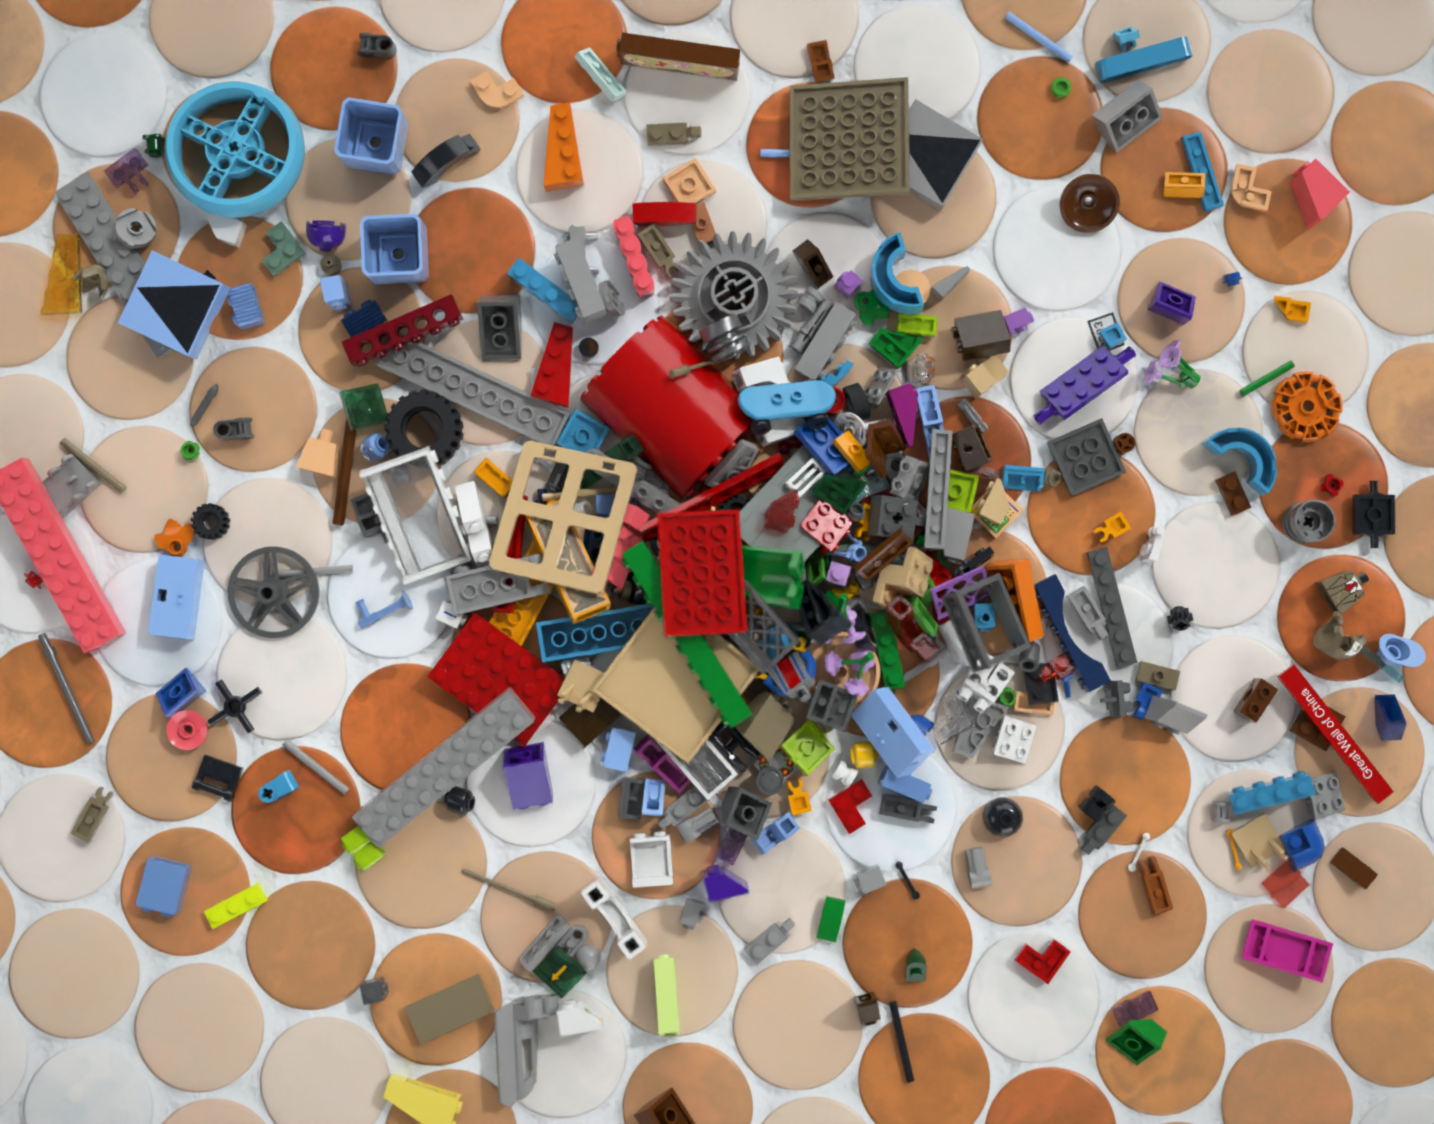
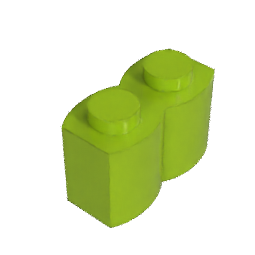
M359 825L341 838L343 841L341 845L347 853H352L355 858L353 860L354 864L364 871L387 855L381 846L377 847Z

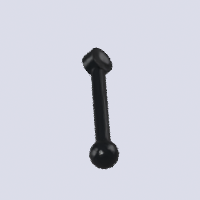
M900 861L896 862L895 867L903 875L912 892L913 899H918L920 894L918 891H915L905 873L903 863Z

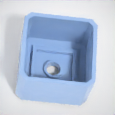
M348 97L342 102L334 151L347 168L396 175L401 171L409 122L398 105ZM379 138L381 139L380 146L372 147L371 141Z
M416 214L365 216L360 221L362 272L375 285L421 283L429 278L427 227ZM399 249L403 250V258L395 259L394 252Z

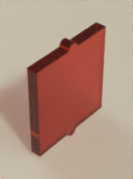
M1288 860L1284 861L1261 883L1270 893V897L1275 898L1283 908L1288 906L1310 885L1300 875L1301 872L1299 870L1293 871Z

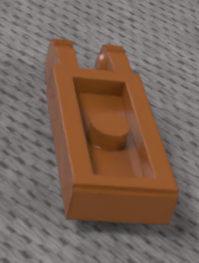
M1150 856L1148 861L1153 871L1152 873L1148 872L1144 860H1138L1137 865L1142 875L1141 879L1152 915L1156 916L1173 910V906L1158 861L1155 856Z

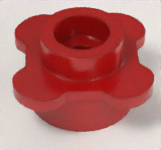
M1327 474L1325 476L1326 480L1320 485V489L1323 492L1330 493L1331 497H1336L1344 482L1342 479L1334 477L1333 474Z
M33 571L29 574L24 573L27 578L25 582L33 589L35 587L42 588L40 585L44 581Z

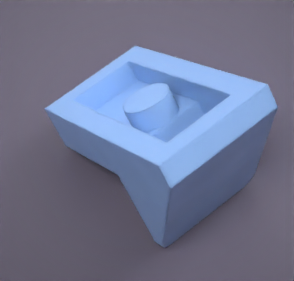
M645 779L642 815L662 816L665 780Z

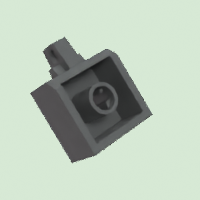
M884 495L871 496L867 536L889 538L900 528L913 541L915 526L925 527L926 518L916 517L918 501Z

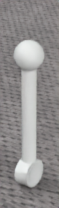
M1149 833L1142 835L1143 840L1132 863L1128 865V870L1131 872L1136 870L1137 860L1146 841L1150 839Z

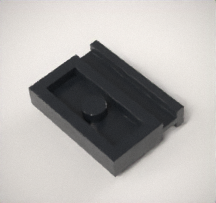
M1053 662L1039 663L1038 669L1034 672L1024 671L1029 705L1057 703L1059 701Z

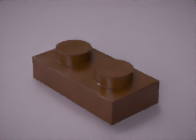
M1235 471L1215 480L1231 516L1251 508Z

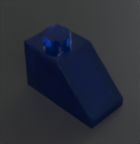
M1395 694L1375 695L1376 728L1381 740H1402L1407 722Z

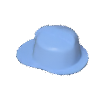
M1384 634L1379 640L1377 655L1389 666L1404 665L1407 667H1417L1425 661V651L1415 641L1393 634Z

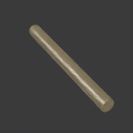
M66 438L61 440L60 444L119 492L123 493L127 487L70 441Z

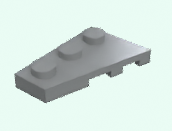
M741 439L704 479L706 484L710 487H715L750 468L759 451L757 445Z

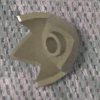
M96 264L80 269L71 279L75 281L82 278V293L98 288L101 299L105 297L109 287L107 271Z

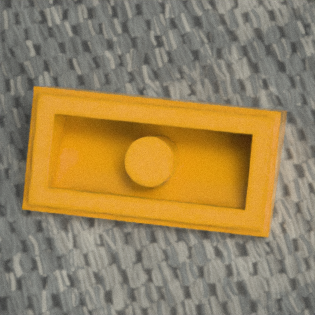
M1165 172L1163 196L1203 198L1206 173Z

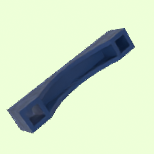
M1053 574L1035 583L1036 598L1042 606L1040 608L1041 613L1045 619H1049L1051 623L1049 628L1052 634L1059 638L1061 642L1058 644L1063 654H1067L1070 660L1068 665L1072 672L1076 671L1079 677L1077 682L1082 690L1085 689L1086 692H1091L1110 682L1111 680L1103 664L1086 655L1074 643L1068 633L1063 616L1065 591L1057 575Z

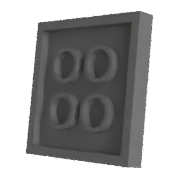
M1102 418L1046 442L1070 497L1126 473Z

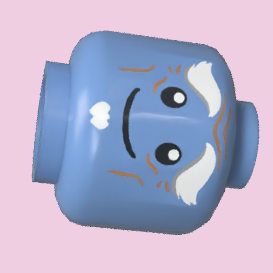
M376 433L361 441L360 451L366 460L375 462L389 454L390 445L386 441L385 436Z

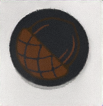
M588 337L580 342L579 351L582 356L593 358L597 355L599 346L595 339Z

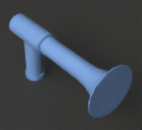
M402 591V596L398 601L372 614L369 613L364 599L355 602L363 616V619L358 621L361 629L400 608L408 607L413 609L412 602L405 591Z

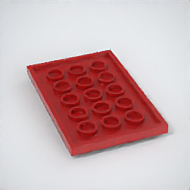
M739 510L658 513L664 637L746 633L747 623Z
M476 612L427 676L476 713L511 687L535 716L534 722L513 738L523 747L526 746L557 704L558 699L561 698L557 695L565 680L564 676L545 662H542V660Z

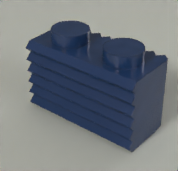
M367 300L360 305V309L356 311L350 310L343 315L344 318L341 319V322L350 337L388 322L376 300Z

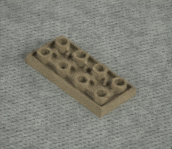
M479 973L404 1007L420 1045L495 1011Z

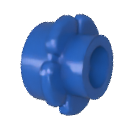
M1240 272L1223 275V283H1227L1228 286L1240 284L1239 280L1243 279V277H1240Z

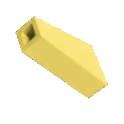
M394 1073L389 1077L383 1096L422 1124H456L457 1122L453 1121L455 1114L460 1113L463 1104L460 1101L461 1094Z

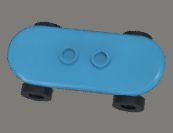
M808 379L794 383L763 386L750 385L739 393L738 404L740 409L751 417L752 423L750 428L754 435H764L771 430L769 421L771 419L809 416L808 423L811 429L824 428L829 423L825 412L834 405L836 394L830 384L824 381Z

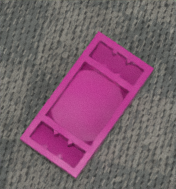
M1251 919L1241 958L1323 983L1333 943Z

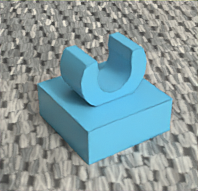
M1132 26L1113 32L1114 40L1119 42V47L1123 51H1126L1125 45L1129 41L1130 46L1135 48V39L1140 38L1139 31Z

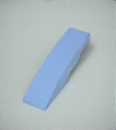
M935 385L916 388L918 392L917 406L929 463L932 429L944 430Z

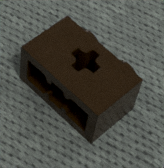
M978 424L952 434V445L955 450H958L960 464L966 471L993 461ZM972 445L973 449L968 451V448Z

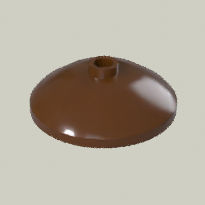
M1098 174L1081 175L1069 182L1064 188L1059 202L1060 213L1065 223L1072 229L1083 233L1097 232L1107 227L1115 219L1119 211L1120 197L1115 185L1106 177ZM1091 197V201L1085 202V198Z

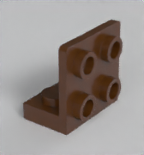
M891 419L868 424V433H866L868 444L865 449V455L867 460L871 461L874 472H877L881 479L885 478L886 454L905 450V443Z

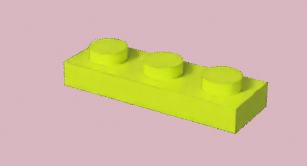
M257 883L205 910L204 913L212 929L268 901L260 883Z

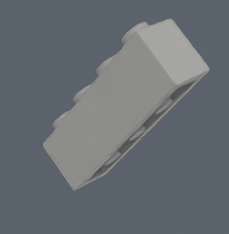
M578 238L556 245L557 253L554 254L557 265L561 264L564 271H561L564 283L569 282L571 287L568 289V293L572 301L576 300L578 306L575 307L578 318H583L584 323H588L607 316L605 305Z
M835 302L794 368V372L806 380L820 381L826 372L823 370L827 363L831 364L836 356L834 353L837 346L841 348L846 340L845 333L847 330L852 331L857 322L854 320L856 313Z

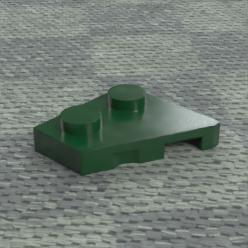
M823 474L811 492L845 514L867 485V482L865 480Z

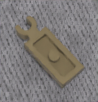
M654 223L637 234V237L658 268L661 266L665 267L664 272L668 278L672 276L669 268L673 267L676 272H679L677 264L671 261L675 258V255Z
M99 787L96 790V799L93 797L89 798L70 833L87 843L93 839L110 807L105 802L113 797V792H108L107 796L104 797L102 795L104 787Z

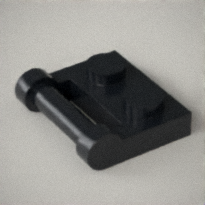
M205 754L192 784V789L197 791L201 789L231 802L244 767ZM204 777H208L228 784L229 787L225 790L205 783L203 780Z

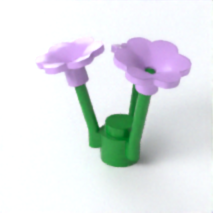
M1179 339L1174 340L1164 348L1160 354L1161 360L1159 365L1166 369L1177 366L1182 371L1179 375L1181 380L1163 375L1162 372L1157 370L1158 362L1151 361L1145 370L1143 381L1146 384H1150L1153 378L1164 379L1182 388L1186 386L1194 388L1199 383L1201 377L1180 356L1181 350L1178 346L1181 340Z

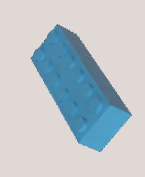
M652 603L650 605L609 610L576 624H572L570 617L536 622L542 662L621 650L655 606Z

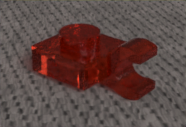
M1063 653L1049 660L1046 666L1041 669L1043 673L1039 674V677L1043 682L1053 676L1060 680L1073 673L1075 667Z

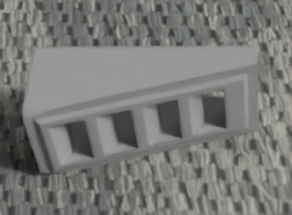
M966 266L934 284L930 291L940 301L943 300L969 273L970 268Z

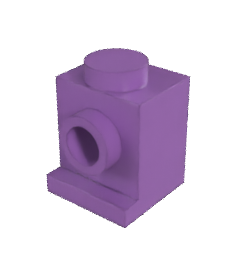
M850 270L849 272H843L833 286L848 299L861 285L863 280Z
M1026 307L1004 316L1010 337L1015 334L1014 331L1020 333L1027 330V326L1034 322L1031 312H1027Z

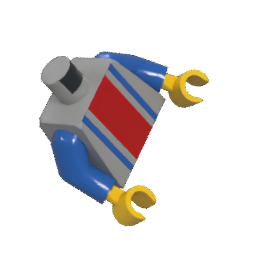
M799 637L801 646L796 644L793 647L796 650L769 670L768 675L756 674L755 678H762V682L776 694L783 697L789 696L792 699L798 696L801 702H805L811 697L808 689L815 684L816 660L809 649L805 648V639Z

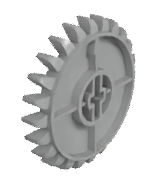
M731 231L728 244H723L721 237L717 233L714 234V248L710 249L701 240L699 241V247L702 255L698 256L691 250L687 251V258L692 265L689 267L678 263L677 268L684 276V279L672 278V285L681 290V293L671 294L670 300L682 305V307L673 310L672 313L675 318H685V321L679 325L681 332L693 331L689 338L691 344H695L700 340L703 341L699 333L701 329L733 314L738 315L742 324L735 331L736 334H747L746 337L739 340L740 343L747 340L751 343L745 349L746 354L750 358L755 356L756 346H759L763 351L769 350L767 339L771 338L777 342L782 339V335L777 330L778 327L789 329L792 324L784 318V315H793L797 311V307L787 304V301L796 299L799 292L787 290V287L795 282L796 275L783 276L790 262L785 260L779 264L775 263L779 255L778 248L773 249L768 254L764 253L766 248V239L764 238L760 240L756 247H752L751 233H747L742 244H738L735 232ZM723 283L724 290L715 295L718 287ZM733 290L735 294L739 292V299L736 300L734 296L729 298L730 291ZM753 295L751 303L746 307L745 299ZM714 342L703 343L702 352L707 353L715 345ZM740 354L737 355V356H735V357H733V359H734V360H738L739 357H740Z

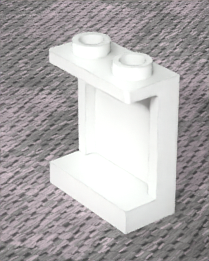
M665 831L653 832L654 835L646 836L645 833H634V837H630L633 888L673 885L670 834H666Z

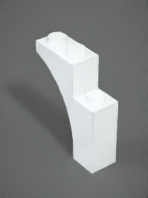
M475 481L457 485L455 489L461 519L468 534L471 554L478 568L490 566L489 559L493 544Z

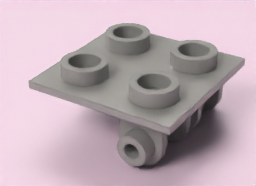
M879 367L874 372L871 384L864 390L870 407L876 409L877 406H880L884 396H886L885 393L889 390L895 379L894 377L898 372L897 369Z
M1337 771L1311 777L1316 795L1309 796L1310 799L1306 801L1309 803V814H1312V818L1318 819L1345 811Z

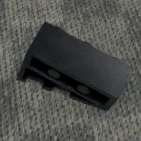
M808 579L801 583L804 584V589L798 611L809 638L822 645L853 625L821 588Z

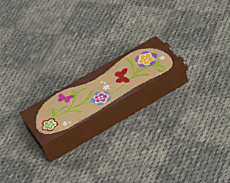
M622 32L621 39H617V57H620L622 65L737 81L740 49Z

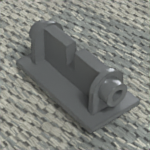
M556 462L545 488L554 492H562L569 465Z

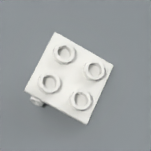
M1003 716V719H1000V731L997 730L999 733L998 737L995 736L997 740H995L994 747L992 748V754L1025 764L1036 725Z

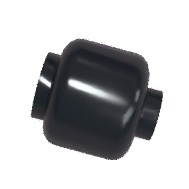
M455 786L445 794L444 803H446L448 811L465 815L473 810L475 797L472 791Z

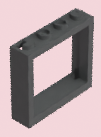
M1000 573L941 597L973 673L987 669L1031 648ZM983 586L987 588L1012 647L1011 650L990 659L963 597L964 594Z

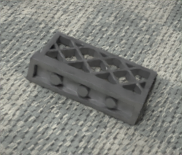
M745 580L744 587L750 593V600H745V603L750 604V614H746V617L750 618V628H747L746 633H728V635L760 672L765 674L800 640L751 584ZM754 604L761 605L763 615L754 614ZM754 618L763 619V629L754 628ZM768 619L775 621L777 631L768 630ZM754 632L763 633V643H758L754 639ZM768 634H777V645L768 644ZM781 635H787L792 643L789 646L781 645ZM768 648H777V657L774 660L768 655Z

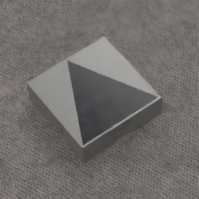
M916 99L909 108L910 193L941 212L983 139Z

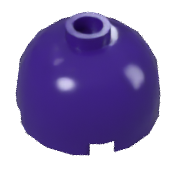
M312 220V224L306 221L307 238L312 245L319 247V251L331 252L332 248L339 247L345 239V223L340 222V226L334 225L335 221Z

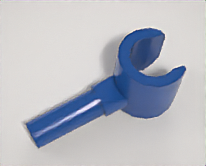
M1067 668L1060 672V677L1064 682L1066 698H1069L1071 694L1068 680L1073 679L1074 675Z

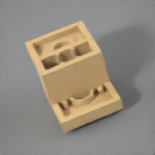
M909 547L903 566L888 564L880 571L873 602L891 613L898 614L899 608L902 605L903 595L924 597V593L928 588V577L933 568V559L917 548Z

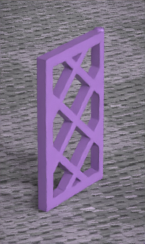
M980 566L930 589L938 620L949 615L947 611L941 613L944 603L942 599L937 597L936 592L946 589L943 595L946 596L951 591H957L953 586L963 580L965 582L961 589L967 587L969 583L974 584L976 581L971 579L978 573H981L979 581L987 578L984 566ZM986 586L982 587L985 589L986 594L976 597L980 588L974 590L971 595H963L969 598L968 602H966L968 607L990 597Z

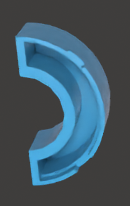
M898 232L884 240L876 251L870 271L871 285L877 298L891 310L904 314L922 313L924 303L919 288L902 285L893 274L892 267L897 261L904 258L906 252L901 233Z
M1228 428L1209 436L1201 443L1214 456H1219L1227 450L1238 451L1243 454L1249 461L1251 468L1250 476L1246 483L1260 495L1270 492L1277 477L1276 455L1268 441L1260 434L1246 428Z

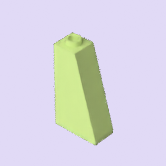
M660 955L658 959H654L660 1037L681 1036L675 960L670 958V955Z

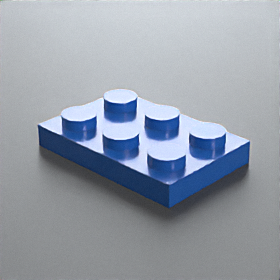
M829 417V423L824 428L811 429L808 421L796 428L793 433L828 475L835 476L850 466V463L832 443L837 437L842 435V432Z

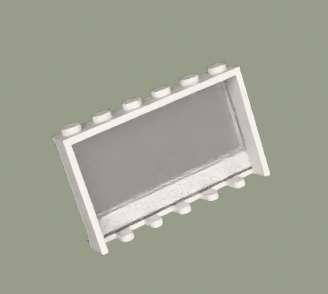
M429 446L370 468L362 469L359 474L364 479L368 496H371L374 511L378 514L381 521L382 531L386 533L389 548L393 551L396 558L397 568H400L403 575L404 585L472 560L469 542L467 543L465 538L467 532L463 524H460L458 521L460 513L457 506H453L450 499L453 498L449 487H445L443 482L446 480L442 469L438 470L436 464L439 461L435 450L431 451Z

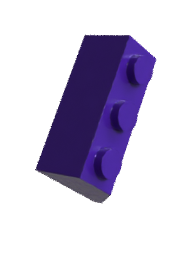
M712 865L704 871V882L709 902L749 894L747 881L725 867L719 868V865Z

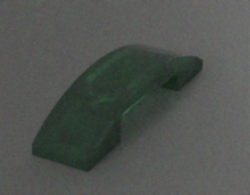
M632 433L604 454L612 459L627 462L642 452L644 448ZM586 470L580 489H587L603 477L592 470Z

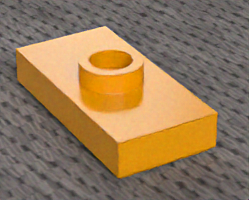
M849 431L832 442L857 473L871 464V461L866 458L865 450Z
M485 458L473 473L501 497L505 498L510 491L513 480L489 459Z

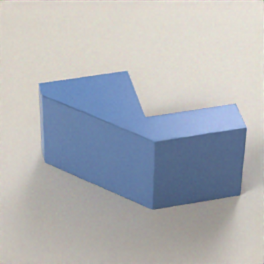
M787 812L763 828L758 841L752 838L751 840L763 855L779 842L793 835L800 827L791 814Z

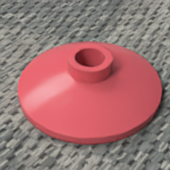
M183 710L170 718L166 732L169 741L175 747L182 750H192L199 747L205 741L208 726L205 719L199 713L192 710ZM187 725L191 726V732L185 730Z

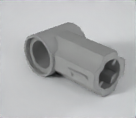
M709 807L698 815L685 819L680 824H677L676 827L685 843H688L700 836L703 831L719 823Z
M984 847L966 849L969 865L968 878L971 889L991 886V875L986 865Z

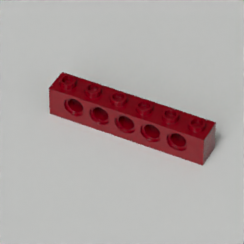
M450 294L342 341V345L350 363L354 367H362L367 365L368 361L373 358L381 359L387 356L389 351L402 350L410 342L413 344L418 343L426 335L431 334L433 336L439 334L447 326L449 328L455 327L460 324L463 317L455 298ZM444 312V319L437 321L435 319L436 314ZM420 320L427 321V324L423 329L417 328V324ZM402 328H408V334L400 337L399 331ZM383 336L390 337V341L386 345L381 344ZM368 343L371 344V350L364 353L362 351L363 346Z

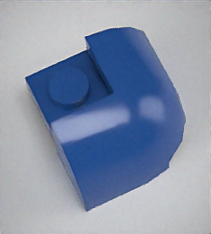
M1313 818L1295 826V829L1279 835L1293 872L1314 864L1323 855L1325 849L1324 839Z

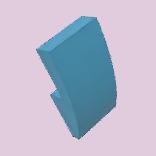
M846 360L845 364L840 363L835 371L838 374L837 376L829 373L827 377L823 375L820 381H824L832 387L836 386L850 371L853 363Z

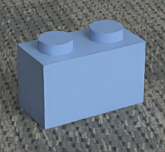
M340 275L320 279L324 302L330 308L335 309V311H343L347 309V306H352L348 283Z
M614 726L612 730L607 731L605 742L609 743L607 750L603 749L601 761L604 762L603 767L627 772L636 736L635 731Z

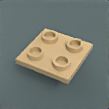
M574 659L557 695L561 697L558 699V703L563 704L564 701H570L579 706L576 708L577 712L580 713L582 710L587 709L594 713L601 697L594 693L592 688L604 673Z
M1265 813L1230 833L1251 868L1260 864L1266 871L1271 870V867L1267 865L1266 859L1274 854L1279 855L1284 861L1288 859V856L1284 854V845Z

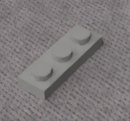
M558 913L519 957L523 967L530 973L571 927L562 915Z

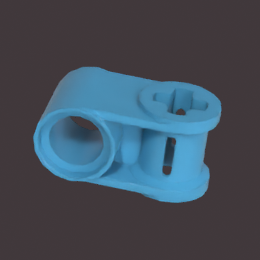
M287 770L275 777L274 780L263 785L258 791V796L265 803L274 802L297 790L300 786L291 771ZM268 790H273L271 797H266Z

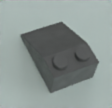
M520 295L480 296L477 301L482 360L521 359Z

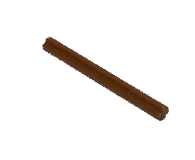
M353 408L347 410L332 521L337 526H343L345 523L359 410Z

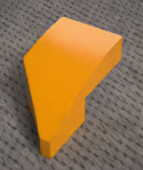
M1274 296L1275 303L1287 320L1308 323L1311 302Z

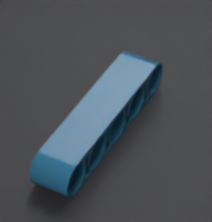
M1185 36L1101 59L1095 63L1100 83H1106L1190 59L1193 55L1188 38Z

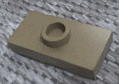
M1140 661L1136 681L1176 690L1180 671Z

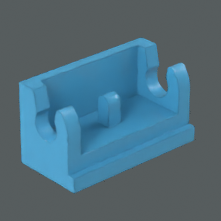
M1004 465L1001 475L1004 489L1040 492L1041 488H1043L1045 468Z

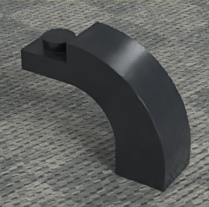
M458 134L431 150L418 162L411 173L422 188L437 183L443 173L451 166L463 159L478 154L481 149L470 134L462 137Z

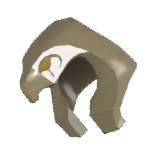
M1336 611L1333 612V618L1320 626L1315 632L1313 644L1314 647L1336 660L1345 661L1359 653L1362 646L1366 643L1367 637L1363 633L1362 635L1351 637L1345 636L1344 630L1341 627L1344 621L1341 614Z

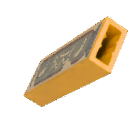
M551 500L546 505L556 507L560 500ZM525 515V521L540 553L544 557L553 522ZM571 526L567 531L558 569L591 576L594 566L576 528ZM555 584L572 624L610 609L611 603L605 590L600 594H594Z

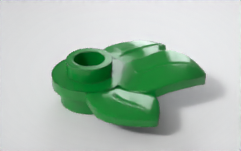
M873 290L869 293L863 291L855 296L854 305L859 310V318L864 324L872 326L875 318L885 319L890 316L889 308L877 298ZM862 298L867 300V304L862 303Z

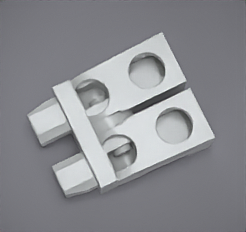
M1001 662L996 666L993 665L976 673H973L972 669H970L959 686L961 689L957 697L965 702L971 696L974 697L977 701L973 707L982 713L996 701L1015 672Z

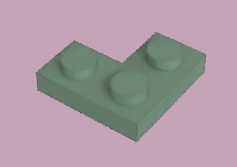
M282 221L266 232L277 249L262 259V262L274 277L306 255V252Z

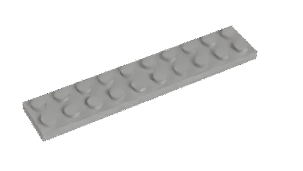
M86 172L55 191L54 194L99 266L107 271L106 275L109 282L126 307L146 262L137 248L129 249L117 238L115 233L117 216L91 174ZM144 336L158 359L174 350Z
M389 336L387 337V339H386L384 345H386V344L389 343V341H390V337H389ZM410 342L402 350L389 351L387 356L377 359L374 364L430 392H437L448 400L539 443L556 446V442L571 415L570 412L549 402L533 398L531 394L420 342L414 344Z

